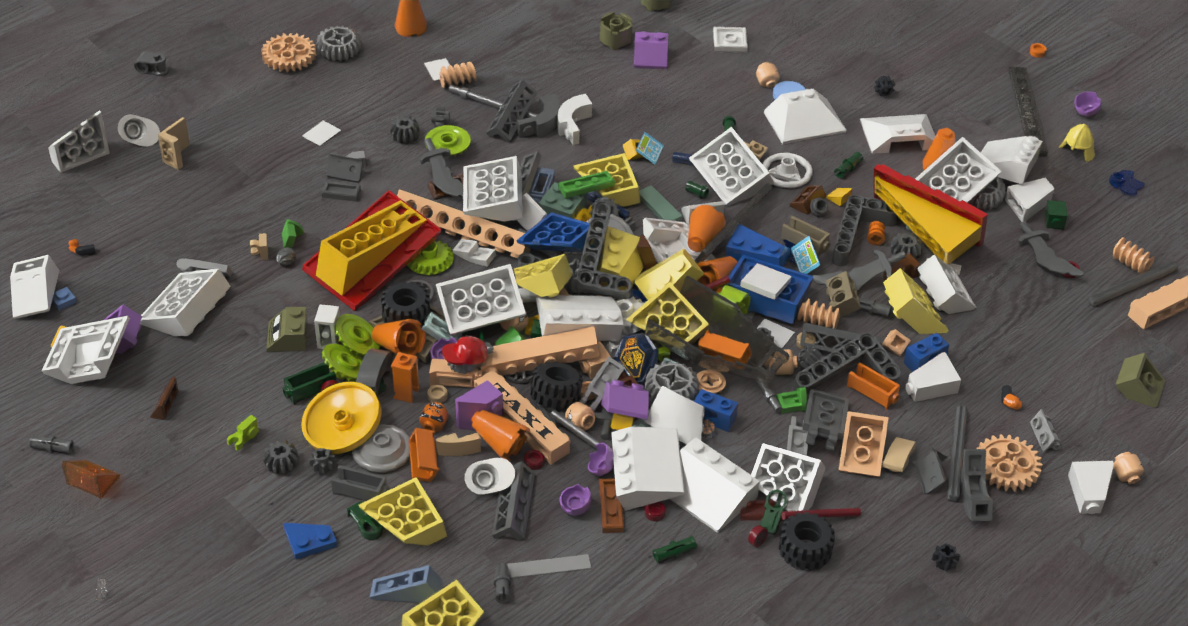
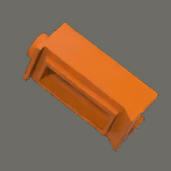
M709 330L700 338L698 343L703 357L744 370L752 356L749 343L744 344L714 333L710 334Z
M398 352L391 365L394 392H396L393 399L413 403V391H419L417 356Z
M862 363L858 364L856 374L852 371L849 373L847 387L853 388L885 406L886 410L891 404L894 405L898 401L900 385Z
M415 428L409 439L412 479L417 477L420 481L432 482L439 471L437 467L435 438L433 437L435 431Z

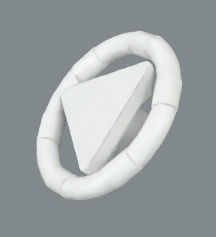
M792 153L774 154L764 160L762 164L770 173L774 181L773 185L781 188L801 187L808 183L813 175L810 163L803 157ZM776 160H781L780 165L768 171V168L772 162ZM795 161L806 169L805 176L802 179L800 178ZM776 178L784 179V180H787V181H789V182L780 181V180H777Z

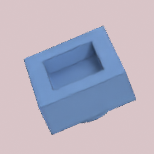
M67 287L54 292L52 302L59 311L77 303L75 296Z

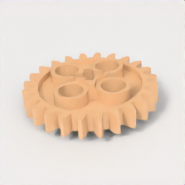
M283 33L282 37L276 35V39L271 37V41H266L263 49H261L262 59L265 64H268V67L273 66V70L279 68V71L286 69V72L289 69L295 71V68L302 70L301 66L308 67L307 63L312 64V60H315L316 47L313 41H310L309 37L305 38L304 35L299 37L298 33L295 36H292V33L289 36Z
M1002 434L997 439L993 435L991 440L986 438L984 443L980 442L979 448H976L986 450L985 480H990L989 485L996 483L997 489L1004 486L1005 491H1008L1009 487H1012L1014 492L1017 490V487L1024 490L1025 485L1031 487L1032 482L1036 483L1037 478L1040 477L1042 463L1040 462L1042 458L1037 456L1038 451H1032L1033 445L1026 446V440L1019 442V437L1013 440L1010 435L1004 438Z

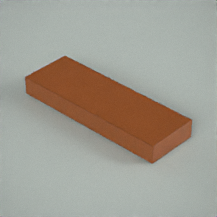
M599 479L602 533L624 532L623 510L621 503L616 497L615 479Z

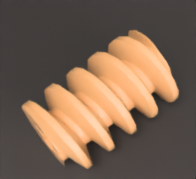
M467 62V65L461 63L460 66L455 64L454 68L451 65L447 69L444 66L441 67L440 81L443 88H445V83H448L450 87L452 82L458 86L459 80L462 85L465 84V79H467L468 83H471V78L475 82L477 80L472 62Z
M1122 237L1113 249V258L1121 263H1125L1127 267H1131L1134 271L1138 270L1139 274L1147 272L1154 263L1155 256L1149 258L1150 252H1146L1143 255L1144 248L1137 251V244L1131 248L1132 241L1124 244L1126 238Z
M809 298L805 303H802L798 313L799 321L804 316L805 323H808L811 319V324L815 325L818 322L819 326H824L825 324V327L831 328L833 326V329L837 328L840 318L839 308L832 312L831 305L826 310L825 303L818 307V301L810 305Z

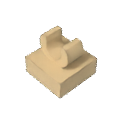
M259 234V241L250 240V247H255L251 248V255H258L260 253L261 260H268L267 234Z

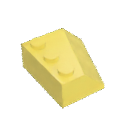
M625 153L573 166L582 177L604 171L609 172L615 180V186L597 190L602 197L608 196L609 200L614 199V203L622 207L640 203L639 187Z
M608 226L597 271L626 277L633 286L635 279L644 268L637 249L640 237ZM602 282V283H601V284H604V285H607V286L609 285V284L606 283V282ZM620 286L618 288L621 291L627 290L625 286Z
M682 249L641 273L634 282L647 300H649L669 282L684 295L704 272L685 249Z
M566 254L514 268L517 285L540 297L548 296L551 298L557 296L573 275Z
M901 268L883 282L886 288L885 293L890 298L889 303L894 308L893 313L898 319H904L919 334L947 333L949 331L946 325L940 322L942 318L932 307L933 304L925 291Z
M671 282L626 319L631 324L678 350L694 343L709 330V323Z
M417 477L359 504V508L404 543L429 546L447 537L443 520Z
M455 580L403 614L402 626H475L484 614V611L462 585Z

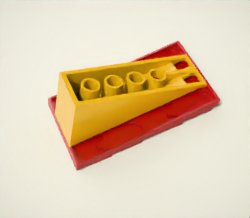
M878 164L873 168L874 199L883 200L912 232L945 263L951 264L973 245L980 247L984 243L987 213L963 200L958 201L938 189L934 190L909 175L905 177L886 165Z
M388 190L345 229L322 240L320 251L303 265L302 270L348 305L353 311H356L373 297L381 287L394 278L396 273L435 241L437 236L441 234V228Z

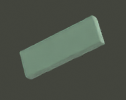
M652 185L639 190L640 200L659 219L682 221V215Z

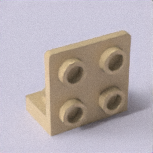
M183 117L158 134L162 161L177 170L183 167L181 151L190 145L186 119Z

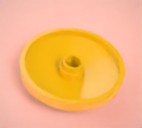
M342 382L332 385L317 394L305 409L302 417L303 435L315 450L319 448L330 449L331 454L351 451L365 443L376 431L382 413L380 401L374 391L362 383Z

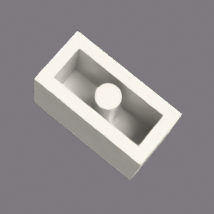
M319 305L314 320L317 348L324 349L328 344H339V337L335 335L336 321L340 317L339 306Z

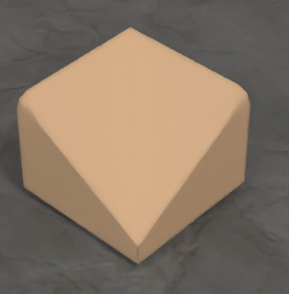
M895 329L889 332L882 343V347L901 356L911 340Z

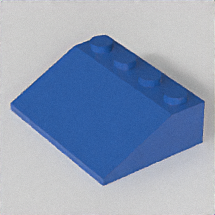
M742 255L728 276L731 283L726 285L749 294L751 301L748 311H754L767 317H773L793 324L814 276ZM757 263L791 276V282L775 300L740 286L741 280Z

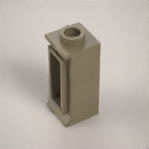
M794 216L790 218V227L786 224L782 225V240L798 244L809 236L817 257L826 252L830 247V233Z

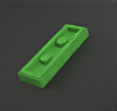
M608 171L558 183V189L565 198L615 186V180Z

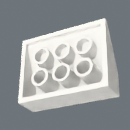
M732 127L689 158L720 199L725 201L726 206L758 195L774 184L770 173Z
M1034 136L989 141L981 153L1002 171L997 177L1023 185L1037 161L1042 141Z
M962 137L915 179L934 190L938 189L958 201L963 200L968 203L1000 175L1002 171Z
M517 156L464 166V215L499 221L523 218L522 172Z
M511 264L436 284L450 336L526 315Z
M220 269L179 273L141 315L140 324L172 336H188L194 331L196 325L204 320V316L215 307L217 301L225 296V292L231 286Z
M536 295L542 336L594 326L598 341L620 340L624 324L621 310L612 296L557 295L549 298L548 296L540 297Z
M628 427L611 432L616 497L625 511L685 495L677 428Z
M696 437L681 449L680 456L685 495L670 498V500L718 533L758 497L760 481Z

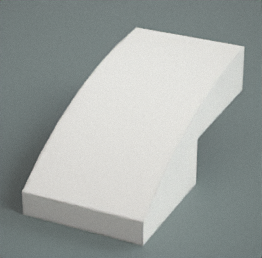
M461 239L453 249V253L469 262L487 267L496 256L495 249L479 247L477 241Z

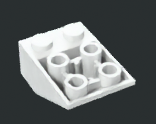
M49 255L14 263L10 276L14 319L50 311L60 270Z

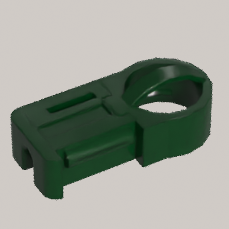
M772 490L766 496L764 505L766 510L760 523L772 535L777 533L782 519L781 513L788 506V498L781 490ZM778 494L777 501L773 508L770 506L769 503L770 498L773 495ZM782 496H784V504L779 508Z
M363 501L348 507L347 515L348 517L351 516L358 524V530L363 538L372 541L382 536V525L359 508V504L363 503ZM371 526L374 532H367L365 528Z

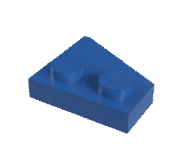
M283 524L295 559L337 547V541L329 525Z

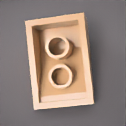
M847 412L839 471L880 477L889 417Z

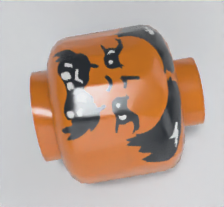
M429 403L424 407L419 417V422L423 429L440 432L444 428L449 414L446 407L441 403Z

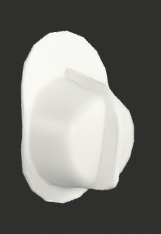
M129 114L122 117L118 123L119 135L127 142L148 147L154 145L159 139V127L150 119Z
M492 458L475 462L467 468L465 473L467 487L476 494L502 491L508 488L515 478L513 465L503 458Z

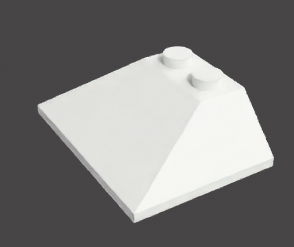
M815 89L781 94L764 110L765 116L782 144L846 133V128L829 101Z
M927 114L860 119L872 154L889 153L891 142L919 140L922 150H928L935 138Z
M644 218L643 234L652 248L657 263L682 249H685L696 263L716 259L707 247L702 252H694L688 247L689 226L685 222Z
M129 316L61 328L42 372L69 384L105 378L129 322Z

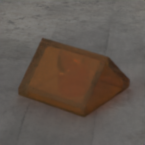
M88 460L62 462V469L68 485L101 499L120 477L119 473Z

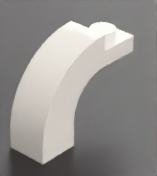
M586 94L568 99L561 105L558 111V133L560 136L565 135L572 145L579 144L580 130L575 122L592 117V103Z

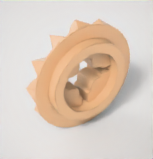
M703 370L697 374L699 380L698 392L703 389L716 394L721 393L725 388L726 380L720 372Z

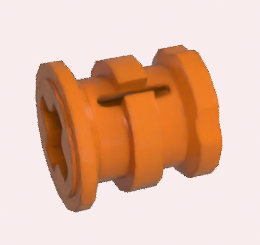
M874 221L869 225L867 241L871 245L879 246L885 242V225L879 221Z

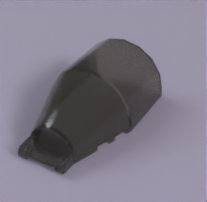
M688 275L685 278L680 293L709 323L710 334L714 333L744 344L749 343L752 356L748 363L744 364L738 361L732 363L723 360V357L719 355L713 357L704 354V351L700 350L698 346L700 338L690 344L651 319L646 324L645 335L651 340L699 368L752 380H760L765 384H770L778 369L790 359V355L786 351L779 348L762 330L759 331L752 324L753 321L749 317L746 318L740 312L741 308L737 304ZM772 358L776 359V361L767 371L766 368L768 367Z

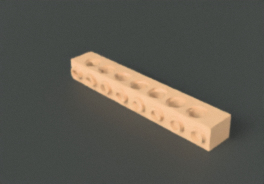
M400 189L397 196L411 207L416 204V210L438 227L446 229L445 233L456 236V233L462 235V239L478 240L479 245L487 248L489 245L495 246V251L505 253V250L511 252L510 256L518 258L521 253H530V248L517 243V239L525 234L523 232L480 217L464 215L463 211ZM432 209L433 214H432V216L429 218V217H428V212ZM448 215V216H449V220H448V222L445 224V223H444V218H445V216ZM462 221L465 222V227L463 229L460 228V224ZM480 226L481 233L477 235L476 230ZM497 232L498 237L493 241L492 236ZM513 238L514 244L510 247L509 240Z

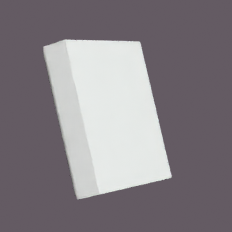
M713 27L715 51L747 52L746 28Z
M757 263L741 280L740 286L775 300L791 282V276Z

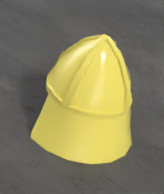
M1078 124L1070 129L1059 147L1063 148L1068 143L1071 146V150H1074V148L1084 150L1085 160L1089 162L1095 156L1093 134L1088 125Z

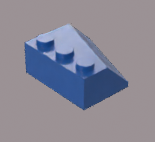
M551 212L517 239V243L533 250L583 253L590 223ZM596 244L590 245L591 248L596 246Z
M738 224L726 246V257H733L737 263L742 255H746L784 267L791 253L790 248Z

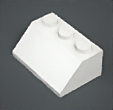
M935 254L917 268L921 274L919 276L920 280L927 285L926 291L934 298L935 301L933 303L939 311L943 310L948 314L976 308L955 269Z

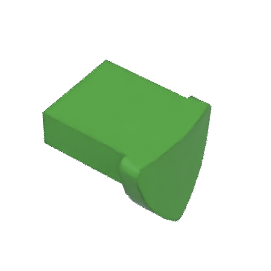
M289 219L286 220L282 231L284 249L286 247L292 249L296 236L304 233V228L299 223Z
M511 326L495 344H507L527 340V338Z
M805 387L797 388L796 391L777 394V400L782 407V414L806 411L807 394Z

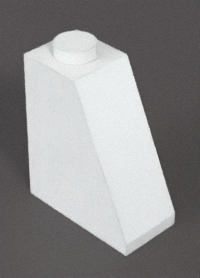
M1046 178L1025 182L1023 185L1008 186L1005 201L1022 222H1026L1046 206L1047 200H1052L1054 187Z
M943 352L909 374L906 391L908 395H911L914 402L957 394L961 379L947 354Z
M1113 461L1072 462L1068 477L1080 514L1101 513L1112 474Z

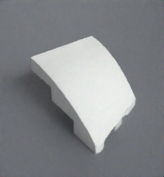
M662 386L648 413V419H645L644 422L657 428H677L679 441L688 444L695 437L701 440L704 428V406Z

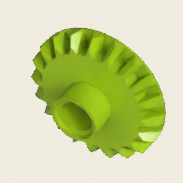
M452 125L436 127L428 132L425 139L431 138L435 149H449L451 151L450 156L453 155L454 157L457 154L462 155L463 152H466L471 143L470 135L466 130Z
M441 240L438 242L433 241L407 266L416 273L434 275L447 270L453 263L454 255L447 243L443 244Z
M343 314L337 319L335 335L339 337V342H342L344 347L349 348L350 352L354 351L356 355L360 354L364 357L369 349H379L380 345L372 339L373 327L366 320L354 314Z
M326 345L322 351V358L325 360L324 363L331 369V372L334 371L339 379L356 382L363 358L360 355H356L354 351L350 352L349 348L343 345Z

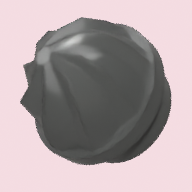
M822 198L813 199L810 204L811 212L817 216L825 214L828 209L827 201Z
M289 247L279 250L277 254V261L283 266L292 265L296 259L295 252Z

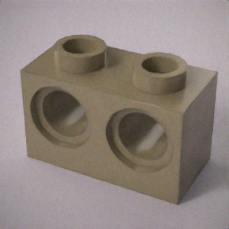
M847 271L826 280L828 287L826 293L831 299L829 306H832L833 312L839 308V314L842 318L861 309L855 282Z

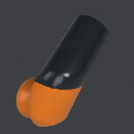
M72 239L68 242L69 250L77 255L96 253L94 244L81 246L77 239Z
M1004 385L1001 394L1002 403L1009 408L1019 410L1022 407V401L1012 394L1011 386Z

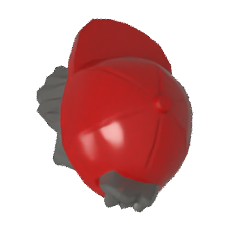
M468 336L461 337L456 343L443 346L442 354L448 362V366H451V370L466 374L474 370L476 366L480 368L487 359L488 354L493 352L494 347L491 343H484L479 338Z

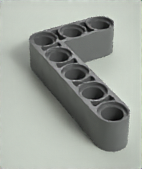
M851 195L848 198L834 245L832 262L835 265L845 266L848 264L860 221L870 223L879 221L885 226L897 224L898 216L883 200L859 195Z
M599 201L593 209L577 273V287L580 291L591 294L612 296V298L619 300L628 299L632 288V283L628 278L597 271L611 212V207L607 202ZM605 211L606 214H599L598 212ZM599 227V228H601L602 230H601V231H595L594 228ZM596 244L598 247L591 248L590 245ZM587 261H592L594 264L586 265L585 263ZM587 278V279H589L590 281L587 282V283H584V282L581 281V279ZM606 282V283H608L609 285L606 286V287H603V286L600 285V283ZM620 286H625L627 290L621 291L618 288Z
M863 333L799 372L794 381L793 389L796 391L797 388L805 387L807 394L810 392V388L816 389L861 360L867 367L895 383L900 375V369L875 336L870 333ZM862 343L868 344L869 347L864 346ZM847 352L852 353L854 356H849ZM874 358H878L881 362H877ZM831 362H836L839 366H835ZM815 371H819L823 375H817ZM886 373L891 374L893 377H888ZM799 381H804L807 385H802Z

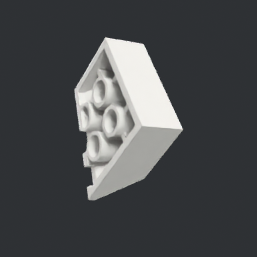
M762 444L751 475L760 481L759 490L764 494L768 495L772 490L783 491L788 498L786 510L801 511L809 510L812 507L826 467L821 460ZM778 494L773 495L771 499L776 502ZM782 496L781 506L784 504V496Z

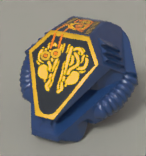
M644 333L628 335L619 343L614 358L615 361L625 367L623 371L627 376L632 375L638 384L644 383L650 368H654L655 364H657L658 349Z

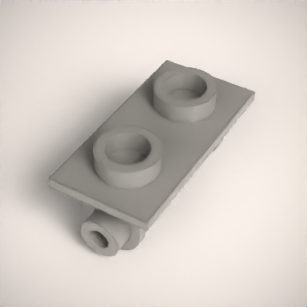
M1040 409L1030 421L1032 429L1044 453L1048 448L1058 450L1061 448V440L1056 433H1053L1055 430L1050 417L1045 415L1043 410Z

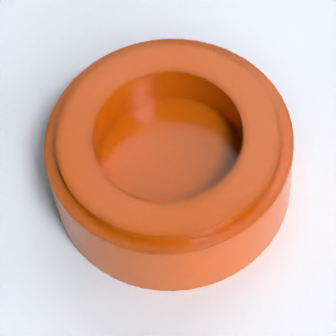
M1034 43L1030 46L1029 53L1033 57L1041 58L1045 56L1047 48L1043 44Z

